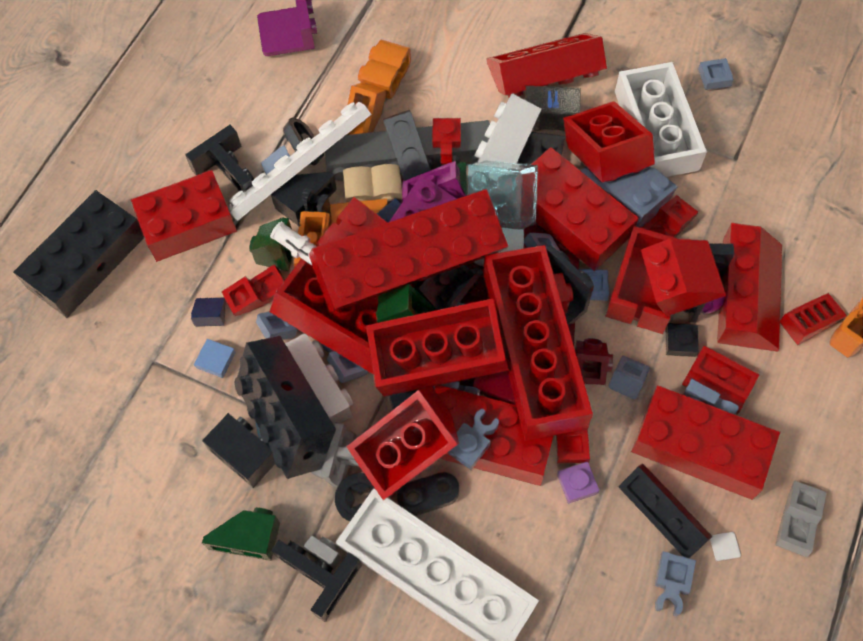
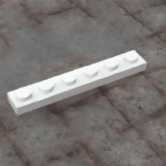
M354 102L350 103L341 111L342 115L334 122L329 120L324 123L318 130L320 133L314 138H306L300 142L294 154L290 157L285 155L274 164L275 169L267 175L262 173L252 181L253 186L246 192L239 191L229 200L230 204L227 206L232 216L238 221L372 115L367 107L360 102L357 104Z

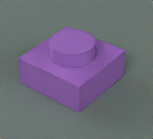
M588 462L558 471L557 476L568 504L599 493V488Z

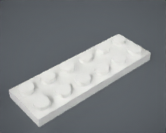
M374 488L336 541V545L360 559V562L474 641H515L539 602L538 599L389 498L383 500Z

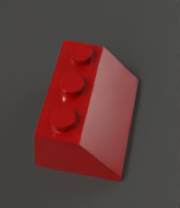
M429 386L415 392L346 447L380 497L385 500L460 443L451 412L434 388Z

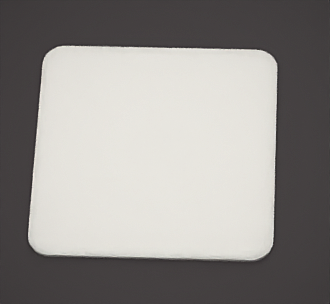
M734 532L712 535L713 537L710 539L716 561L741 556Z

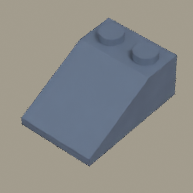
M587 167L581 170L582 173L639 218L636 226L640 228L657 215L659 209L672 198L678 187L652 167H646L640 172H632L620 176L614 181L603 183Z

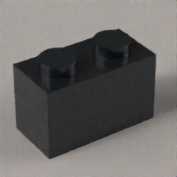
M227 413L202 442L211 453L254 488L275 465L273 452L268 443H265L261 437L258 438L251 432L254 428L244 418L240 416L236 420Z

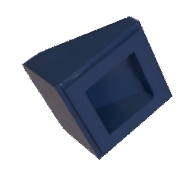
M196 298L191 312V320L194 326H224L225 298Z

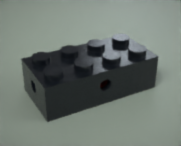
M95 190L13 273L27 289L68 318L144 239V235L137 218Z
M281 336L246 342L243 356L240 358L238 376L234 381L235 390L239 396L243 397L249 416L255 419L260 429L262 440L268 443L273 452L276 466L282 469L287 479L321 470L336 432L335 426Z

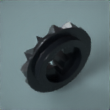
M356 473L346 477L338 485L335 492V506L341 517L349 522L362 505L359 504L353 507L355 498L351 490L359 495H362L364 492H368L369 495L374 488L365 473Z

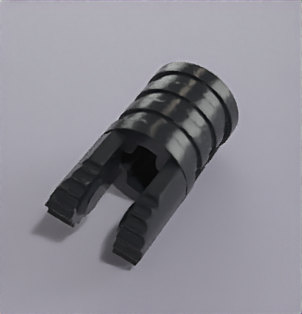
M305 188L302 193L305 211L327 212L331 217L328 195L316 196L314 189Z

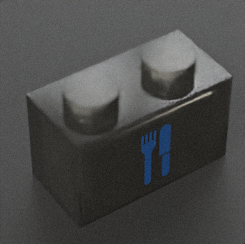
M526 86L525 100L541 108L532 130H559L565 132L563 118L580 113L581 88Z

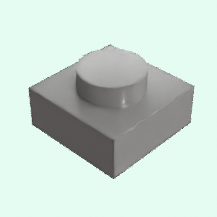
M311 535L304 545L308 554L316 559H321L330 565L333 570L336 569L342 560L339 553L336 552L338 546L323 536L318 540Z

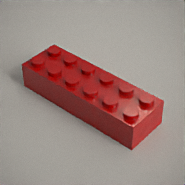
M484 189L311 249L309 258L330 313L407 284L411 285L483 259L485 255L499 253L509 246L488 191Z
M541 245L485 255L484 278L489 298L494 299L509 367L508 375L525 441L588 429L593 412L546 246Z

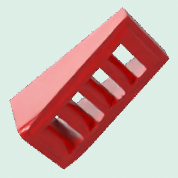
M826 293L784 314L780 324L794 342L799 345L845 319L847 315L832 296ZM825 303L834 316H831L822 304ZM815 308H818V310L826 318L825 320H823L819 316V314L815 311ZM808 312L817 322V324H814L812 320L808 317ZM801 317L809 328L806 329L798 318Z

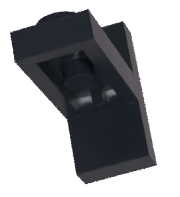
M231 124L185 154L189 166L195 175L202 174L216 165L238 191L246 192L253 186L252 181L254 177L247 168H240L239 162L233 154L242 146L237 131Z
M278 540L271 550L278 559L324 589L310 609L316 617L326 622L362 567L360 559L348 552L333 575L331 574L333 568L319 558L315 562L304 556L307 551L291 540L288 545Z

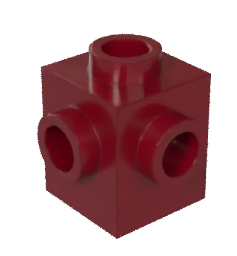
M586 338L584 341L576 340L575 352L584 384L606 385L607 372H612L613 354H609L607 343H603L595 338Z

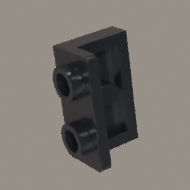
M464 265L419 281L414 289L437 310L455 307L458 302L462 303L461 300L467 293L475 289L478 285L477 280L483 271L479 267L469 269Z

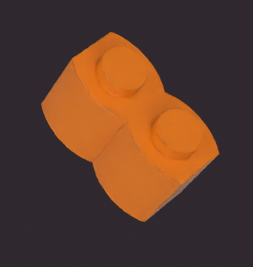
M381 39L376 46L371 48L369 61L365 66H361L358 80L360 83L363 82L386 89L385 98L392 99L411 63L410 48Z
M863 297L835 330L830 339V346L847 358L855 355L863 347Z

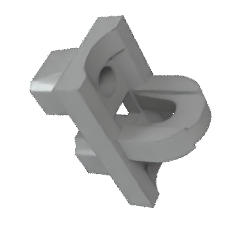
M335 423L336 432L321 470L311 472L316 477L327 481L333 487H338L345 479L348 465L359 466L346 447L356 439L357 435L347 430L346 425L343 423Z

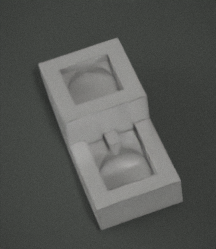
M798 481L793 482L781 519L776 546L808 558L813 551L817 524L822 519L826 497L825 491Z

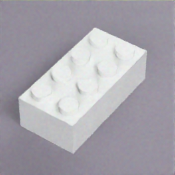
M673 62L619 72L615 89L619 106L653 134L655 165L649 167L657 169L665 177L699 171L707 151Z

